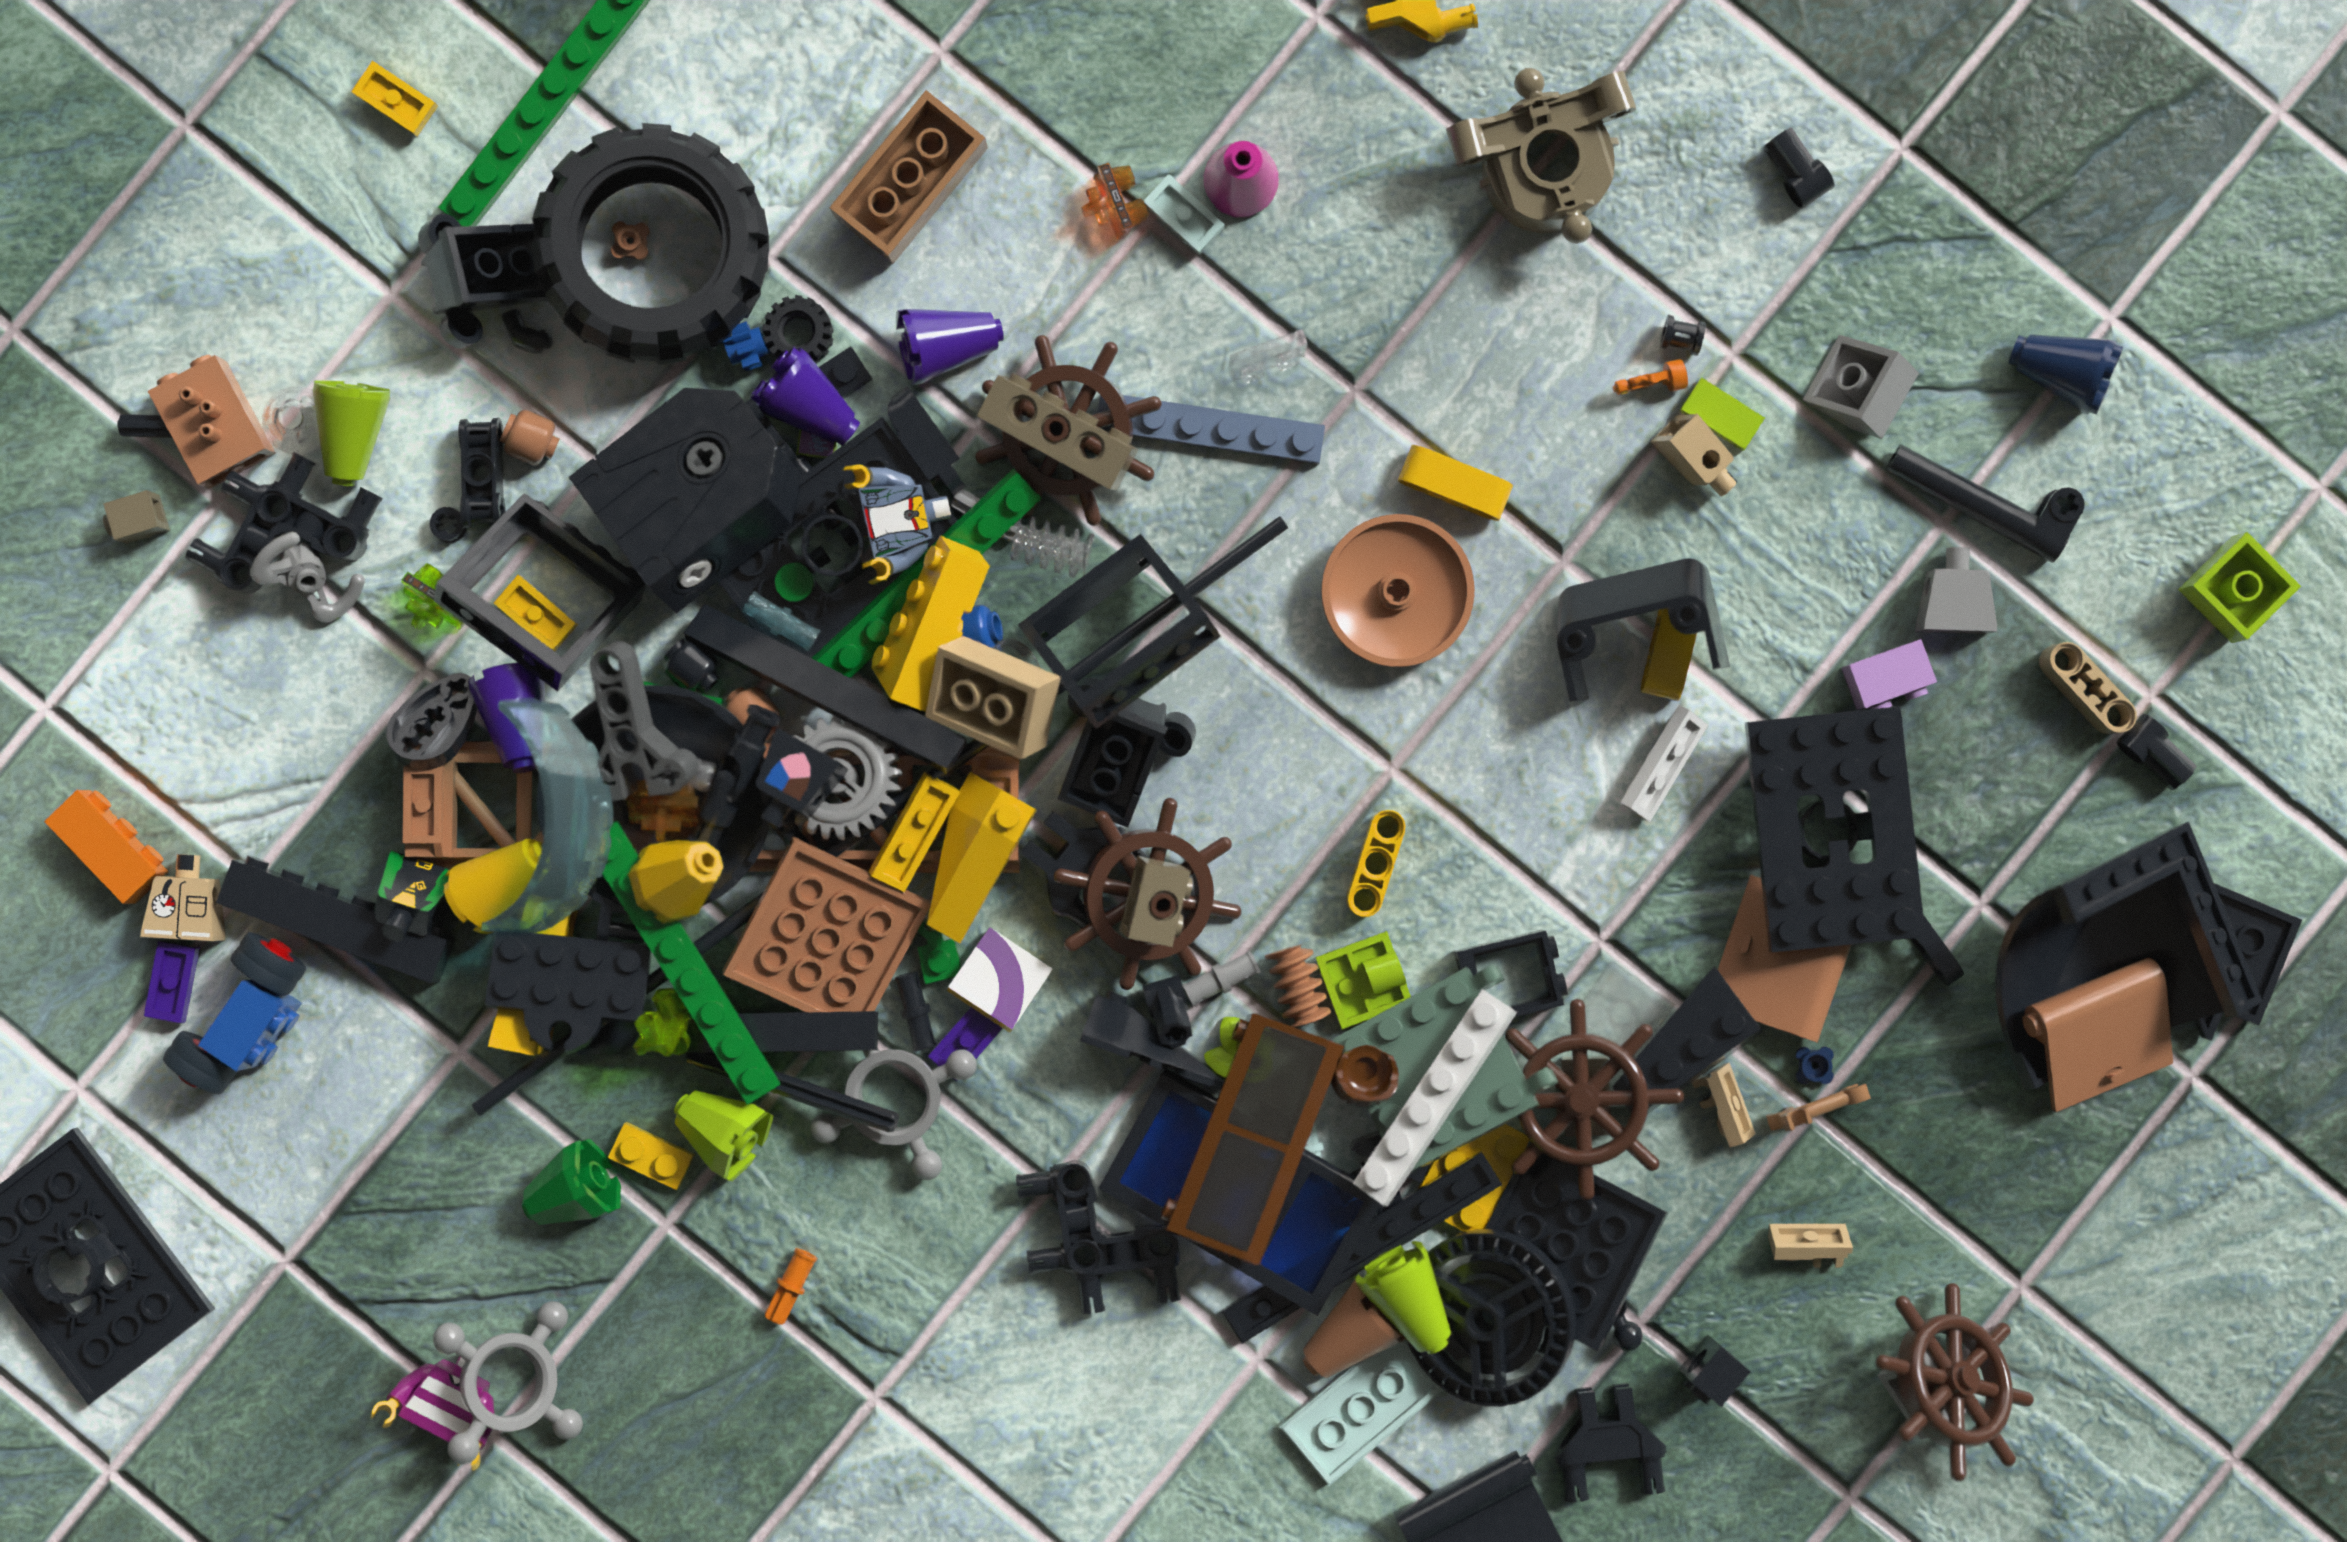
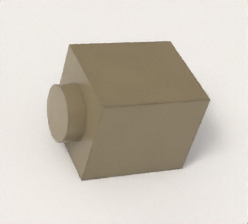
M145 490L103 503L106 515H103L104 527L108 535L116 541L128 544L170 531L159 494Z

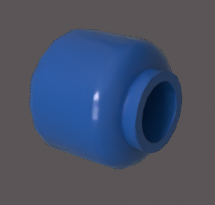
M984 605L973 606L971 613L966 614L963 612L961 617L963 621L962 636L996 649L998 642L1003 639V628L999 615L995 611L991 612Z

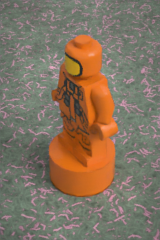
M1681 359L1665 362L1662 372L1639 375L1628 380H1617L1614 382L1612 389L1617 395H1624L1628 392L1643 390L1662 383L1667 386L1670 392L1687 388L1688 375L1684 362Z

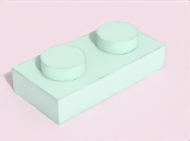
M1170 174L1143 201V205L1198 255L1202 253L1225 226L1222 221Z

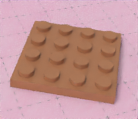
M793 837L722 970L723 975L805 1012L875 1011L930 909V900L908 890H905V892L898 890L872 877L869 872Z

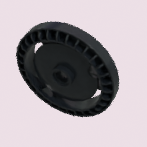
M1475 1229L1460 1232L1446 1238L1428 1251L1436 1283L1440 1286L1438 1290L1451 1330V1335L1447 1339L1448 1344L1445 1346V1349L1458 1362L1465 1357L1470 1359L1472 1374L1455 1364L1443 1349L1434 1354H1428L1426 1351L1418 1352L1408 1342L1410 1350L1421 1369L1435 1384L1447 1393L1465 1402L1480 1406L1501 1407L1518 1404L1532 1398L1545 1389L1563 1370L1571 1355L1576 1333V1314L1573 1298L1567 1282L1557 1266L1543 1251L1531 1242L1512 1233L1496 1229ZM1470 1254H1487L1514 1264L1528 1277L1509 1264L1490 1259L1467 1262L1453 1270L1449 1275L1444 1274L1441 1270L1447 1262L1457 1257ZM1533 1284H1535L1536 1287L1538 1288L1539 1292H1540L1541 1295H1542L1541 1297H1540V1295H1539L1537 1289L1535 1288V1286H1534ZM1544 1305H1546L1550 1324L1549 1340L1540 1363L1529 1374L1517 1379L1507 1380L1506 1373L1515 1371L1525 1365L1540 1348L1546 1328ZM1483 1310L1492 1314L1495 1321L1494 1325H1490L1484 1320ZM1484 1374L1494 1375V1380L1484 1379Z

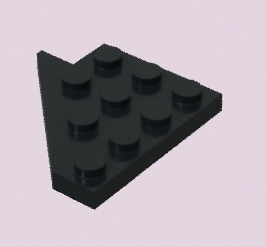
M2215 884L2263 1001L2234 1017L2253 1025H2260L2302 919ZM2223 1013L2194 1020L2201 1038L2212 1041Z

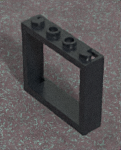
M1142 534L1136 536L1018 624L1052 672L1061 677V684L1095 729L1102 726L1221 637L1206 612ZM1148 566H1151L1189 614L1083 692L1046 642ZM1202 627L1205 628L1203 631L1196 635L1195 632H1197ZM1101 703L1102 706L1093 712L1092 709Z

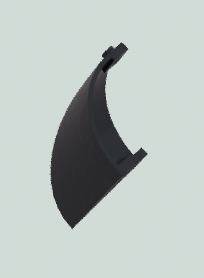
M2189 821L2172 827L2042 892L2024 905L2013 918L2005 933L1998 955L1995 979L1996 1002L2003 1036L2024 1090L2036 1089L2048 1082L2045 1045L2035 1037H2031L2023 1025L2026 1007L2145 958L2155 960L2165 975L2170 1028L2223 1012L2226 1017L2237 1016L2263 1002Z

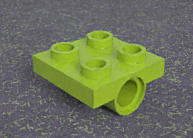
M1387 931L1315 957L1341 1029L1369 1020L1411 997L1403 969Z

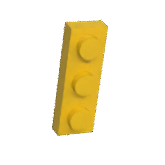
M924 772L872 864L869 874L905 892L960 791Z

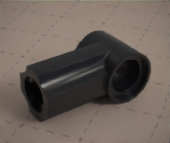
M1792 127L1784 130L1763 146V150L1783 177L1784 188L1788 196L1800 209L1805 208L1834 188L1835 183L1827 167L1820 160L1812 158Z
M2143 713L2136 720L2134 726L2116 741V744L2130 759L2139 764H2144L2170 790H2175L2194 774L2197 766L2167 738L2169 736L2168 732L2157 720Z
M1179 975L1142 985L1151 1018L1155 1020L1161 1044L1169 1045L1172 1048L1185 1045L1187 1039L1193 1034L1189 1016L1185 1009L1188 1008Z

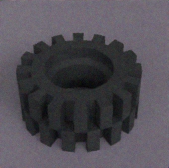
M795 295L793 299H790L789 296L782 298L783 302L780 304L775 302L771 306L773 310L770 313L767 312L764 317L766 323L762 325V331L765 335L763 338L770 352L778 358L784 350L789 352L793 347L795 349L801 347L816 364L820 362L819 358L822 355L826 357L829 353V345L832 346L833 344L832 333H834V329L830 321L831 319L824 308L809 297L805 299L802 295ZM794 318L808 320L813 328L811 339L801 346L789 344L784 337L786 324Z

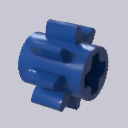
M747 321L739 323L733 329L732 336L723 341L732 366L741 363L745 371L763 366L760 357L769 354L760 327L750 329Z

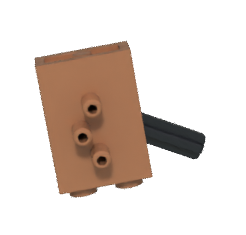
M204 355L193 360L190 363L191 368L180 374L170 373L161 377L156 382L157 386L148 390L160 415L122 414L117 421L119 435L122 437L173 438L197 485L211 489L226 481V477L231 471L239 474L276 454L227 361L216 355Z

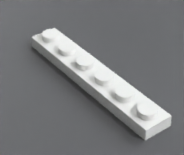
M1481 990L1354 1180V1185L1388 1207L1517 1012L1485 990Z

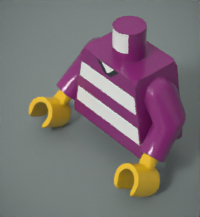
M459 1356L454 1364L442 1359L435 1365L424 1364L407 1374L386 1397L387 1401L378 1402L373 1407L371 1419L378 1411H387L390 1417L382 1426L387 1428L394 1421L396 1409H401L398 1416L448 1442L455 1435L466 1432L472 1423L473 1415L466 1407L460 1392V1375L465 1360ZM477 1376L476 1386L479 1399L488 1411L495 1414L494 1400L491 1394L488 1393L490 1383ZM487 1427L478 1440L480 1450L484 1449L492 1432L491 1428ZM480 1454L472 1461V1471L480 1466Z

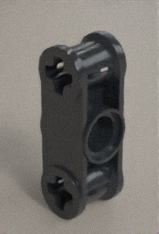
M492 418L491 422L470 423L468 419H460L458 436L461 448L462 487L460 514L464 528H472L473 524L495 523L506 512L503 493L502 450L504 443L500 442L503 425L500 418ZM484 464L489 465L490 473L488 477L482 481H476L474 477L476 469Z

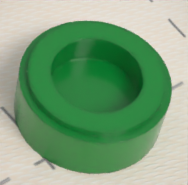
M798 562L786 564L776 574V589L786 600H803L814 589V574L805 564Z

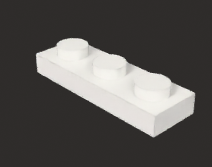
M1678 705L1672 717L1667 721L1654 747L1648 753L1633 782L1628 786L1620 803L1640 818L1651 822L1708 724L1691 710Z

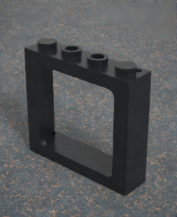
M524 493L437 582L434 602L558 692L642 601L646 584L636 570L622 565L611 556L606 548L592 543L581 535L576 526L562 521L551 513L550 509L543 502L534 500ZM526 535L533 537L614 598V601L563 656L557 654L471 590L514 544Z

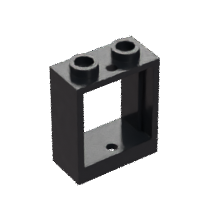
M1541 929L1453 951L1458 971L1467 967L1474 976L1478 973L1474 960L1475 956L1535 942L1548 996L1510 1005L1509 1007L1517 1012L1514 1016L1517 1017L1564 1005L1562 996L1568 995L1567 985L1563 973L1557 974L1553 959L1559 958L1558 948L1554 936L1548 937L1546 930Z

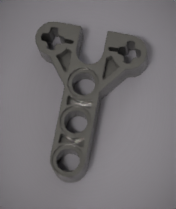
M616 641L597 651L591 657L590 672L606 741L595 765L582 775L580 786L583 794L587 799L600 803L627 798L638 790L633 762L638 764L644 772L649 796L679 791L697 776L699 762L692 752L686 749H679L653 726L635 650L628 643ZM609 655L617 660L619 670L614 669L610 665ZM617 693L626 698L627 708L619 703ZM626 731L634 735L636 745L629 742L626 737Z

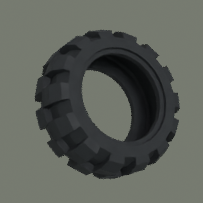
M642 123V129L620 132L617 126L591 136V144L577 153L571 150L552 170L553 178L546 191L539 193L532 217L534 230L531 249L534 266L549 305L553 306L562 319L563 324L585 344L590 342L604 350L607 356L635 363L636 360L657 361L658 365L687 361L686 356L704 349L708 352L725 339L732 336L733 329L743 318L748 319L761 295L766 272H768L769 232L765 210L761 208L755 193L754 184L739 163L733 164L720 153V146L695 132L691 136L672 131L671 125ZM644 183L673 186L696 198L714 218L722 238L721 255L717 267L707 283L688 299L661 308L632 306L611 297L592 280L582 262L583 236L595 210L614 193L624 188Z

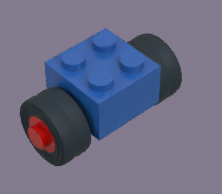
M248 932L244 936L230 960L250 980L240 982L204 1037L191 1032L181 1031L163 1056L164 1063L178 1075L180 1080L191 1087L200 1088L213 1094H222L238 1071L258 1067L261 1064L266 1065L272 1059L278 1049V1046L275 1045L282 1032L286 1034L294 1027L300 1016L296 1012L302 1002L291 996L290 993L304 975L306 966L298 957L291 953L292 950L287 945L274 938L270 940L252 932Z

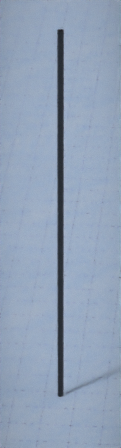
M1281 516L1277 517L1185 584L1184 587L1195 597L1287 530V524ZM1171 594L1068 669L1067 672L1077 683L1180 608L1182 604L1174 594ZM1061 682L1059 683L1057 696L1066 691ZM972 739L967 743L948 774L936 768H932L927 773L943 780L990 745ZM920 778L891 798L896 803V806H881V809L887 816L886 820L875 815L871 817L875 829L904 809ZM861 823L860 837L854 836L849 829L846 831L844 841L836 838L821 850L838 857L873 830H870ZM763 892L693 942L701 956L749 921ZM661 966L649 974L646 996L669 980ZM603 1020L601 1028H603L611 1021ZM572 1031L554 1044L552 1052L545 1050L473 1102L472 1107L475 1112L482 1116L566 1055L565 1043L571 1037Z

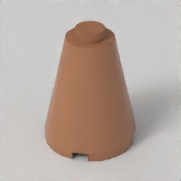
M1355 1279L1304 1346L1303 1352L1305 1357L1303 1358V1363L1314 1376L1321 1375L1329 1378L1403 1342L1406 1338L1359 1289Z

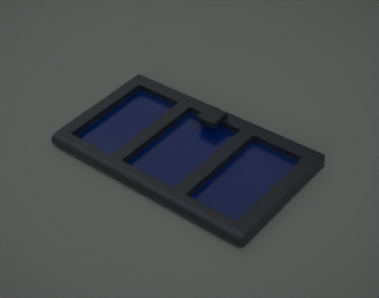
M1164 1070L1160 1074L1156 1086L1100 1184L1099 1189L1163 1226L1165 1221L1160 1219L1163 1207L1168 1198L1175 1199L1181 1191L1217 1098L1170 1070ZM1232 1108L1228 1118L1229 1124L1284 1144L1286 1137L1236 1108ZM1224 1131L1186 1228L1237 1248L1249 1223L1254 1221L1281 1151ZM1304 1149L1259 1266L1245 1264L1192 1241L1190 1242L1318 1316L1375 1213L1382 1204L1354 1185L1355 1177Z

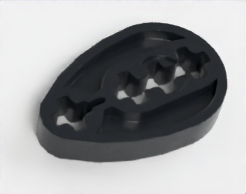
M454 673L434 681L408 699L393 714L388 723L386 735L391 751L398 762L411 769L430 770L448 763L457 755L469 736L477 714V706L469 691V675ZM465 688L466 693H459ZM454 690L458 692L455 696L452 694ZM441 716H443L444 720L442 722L434 721L435 723H433V725L431 726L429 720H431L432 718L438 720ZM430 730L432 731L433 735L431 737L423 736L419 739L418 734L420 732L427 734ZM420 744L421 749H412L408 753L407 748L409 746L412 748H416Z

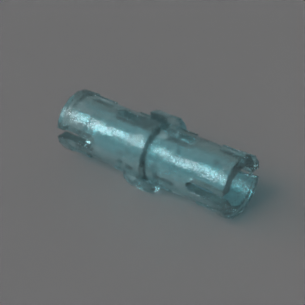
M755 591L748 599V604H745L742 613L748 614L771 628L770 633L778 636V634L783 635L803 647L807 652L820 633L819 629H815L791 615V609L787 607L781 609L758 595Z

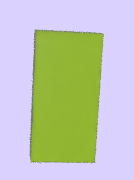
M1702 377L1698 380L1679 410L1685 415L1698 414L1713 433L1741 451L1747 448L1765 417Z

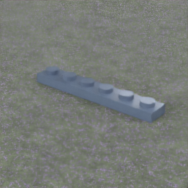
M1101 395L1098 413L1110 410ZM1123 395L1127 404L1145 399ZM1161 401L1162 405L1158 411L1132 418L1133 437L1314 464L1320 463L1325 425L1167 401ZM1114 424L1101 429L1109 433L1111 428H1114Z

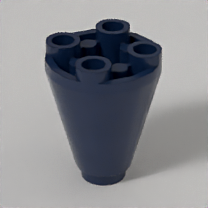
M2029 334L2027 338L2019 335L2008 364L2016 366V371L2080 412L2088 415L2089 413L2097 415L2123 346L2117 345L2116 341L2110 339Z

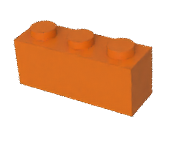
M77 789L44 822L122 904L137 903L151 890L155 876H165L169 872L161 864L164 861L163 857L153 847L149 845L144 846L135 837L138 832L131 823L122 817L118 819L109 810L112 805L104 795L96 790L92 792L91 790Z

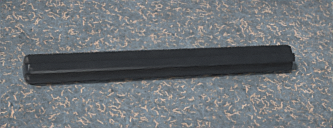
M715 1053L686 1054L685 1060L688 1064L730 1078ZM773 1070L780 1081V1085L769 1092L888 1133L894 1132L899 1121V1114L897 1112Z

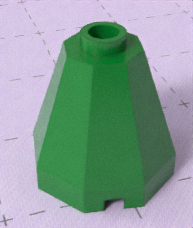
M591 1139L576 1141L564 1147L524 1189L522 1209L527 1218L534 1220L538 1225L597 1218L620 1209L621 1184L617 1176L610 1179L606 1169L613 1166L608 1156Z

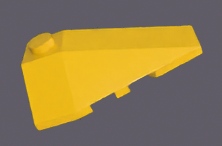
M972 772L969 773L959 790L960 794L949 812L927 921L928 926L960 944L1037 812V809Z

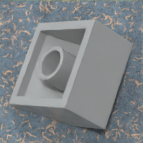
M1839 335L1804 396L1803 401L1852 430L1882 439L1919 373L1897 351Z

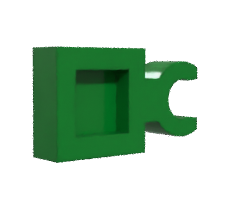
M923 920L918 932L926 938L927 945L918 946L917 950L925 984L955 977L962 968L956 941L953 939L944 940L943 934L937 930H927Z

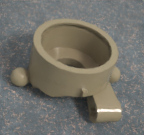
M1525 68L1519 71L1514 80L1517 93L1524 97V99L1514 104L1506 113L1481 119L1471 118L1448 127L1446 132L1458 167H1466L1483 162V179L1479 181L1480 188H1485L1491 204L1508 222L1530 232L1555 233L1562 231L1567 241L1574 244L1582 243L1590 237L1592 231L1591 222L1587 217L1602 200L1614 176L1615 156L1613 147L1618 146L1619 141L1617 137L1610 138L1603 123L1634 112L1636 105L1624 71L1605 75L1595 80L1592 84L1578 90L1559 94L1558 92L1542 93L1545 83L1540 71L1534 68ZM1545 133H1557L1569 139L1577 151L1578 158L1576 170L1573 174L1559 182L1544 181L1534 175L1527 164L1526 156L1528 145L1534 138Z

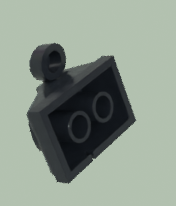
M439 214L421 227L418 233V243L421 251L426 255L422 259L421 265L428 268L435 295V307L432 310L434 314L446 315L441 320L440 333L448 344L455 348L465 349L471 347L482 338L483 327L479 319L471 313L473 311L548 301L534 266L531 249L534 224L461 227L458 221L451 215Z
M1088 677L1079 680L1077 685L1085 692L1100 680ZM1069 694L1067 701L1069 709L1074 714L1087 718ZM1140 698L1136 699L1097 729L1087 718L1057 799L1092 814L1105 811L1114 823L1128 828L1159 748L1172 757L1186 755L1195 740L1196 729L1194 723L1187 715L1180 712H1170L1166 715L1167 706L1165 703L1157 705ZM1100 703L1099 705H1097L1095 708L1092 709V711L1094 712L1095 710H1097L1099 707L1102 706V704Z

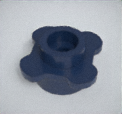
M1803 1046L1796 1051L1795 1057L1799 1060V1070L1796 1072L1795 1077L1799 1083L1808 1084L1810 1081L1829 1084L1833 1080L1834 1074L1832 1072L1833 1065L1831 1060L1834 1054L1830 1048L1824 1046L1819 1050H1810ZM1813 1062H1817L1818 1067L1816 1069H1812L1811 1064Z

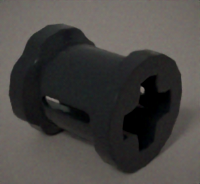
M1667 315L1661 334L1660 348L1676 347L1689 350L1691 355L1698 356L1704 339L1706 323L1701 321L1698 324L1675 320L1673 315ZM1675 333L1688 334L1690 338L1676 336Z

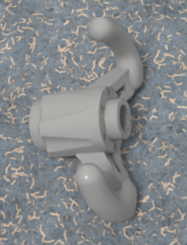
M295 532L282 535L266 545L256 556L250 569V576L257 584L267 585L280 582L292 588L294 592L300 593L310 601L312 615L315 620L324 623L336 620L351 609L360 597L365 583L363 575L354 574L344 595L336 603L328 604L322 587L326 581V573L319 552L309 544L300 542V537ZM283 552L284 559L270 564L276 556ZM314 592H318L319 599L315 598Z

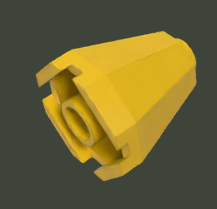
M675 840L651 844L643 848L638 856L640 859L637 864L633 865L629 877L637 905L645 911L650 909L657 914L655 916L656 919L662 923L692 918L699 913L723 865L719 852L706 842Z

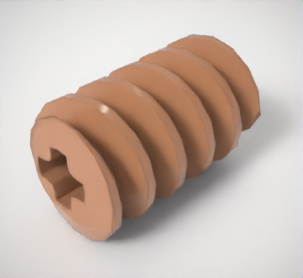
M1302 944L1265 955L1266 960H1277L1278 962L1269 970V973L1282 976V979L1273 984L1274 989H1284L1287 992L1278 999V1003L1290 1004L1291 1008L1285 1011L1282 1017L1295 1020L1291 1027H1298L1321 1020L1331 1013L1329 1007H1318V1004L1327 997L1325 993L1313 991L1322 984L1321 978L1309 977L1310 974L1318 969L1316 963H1305V960L1314 953L1312 949L1301 948Z

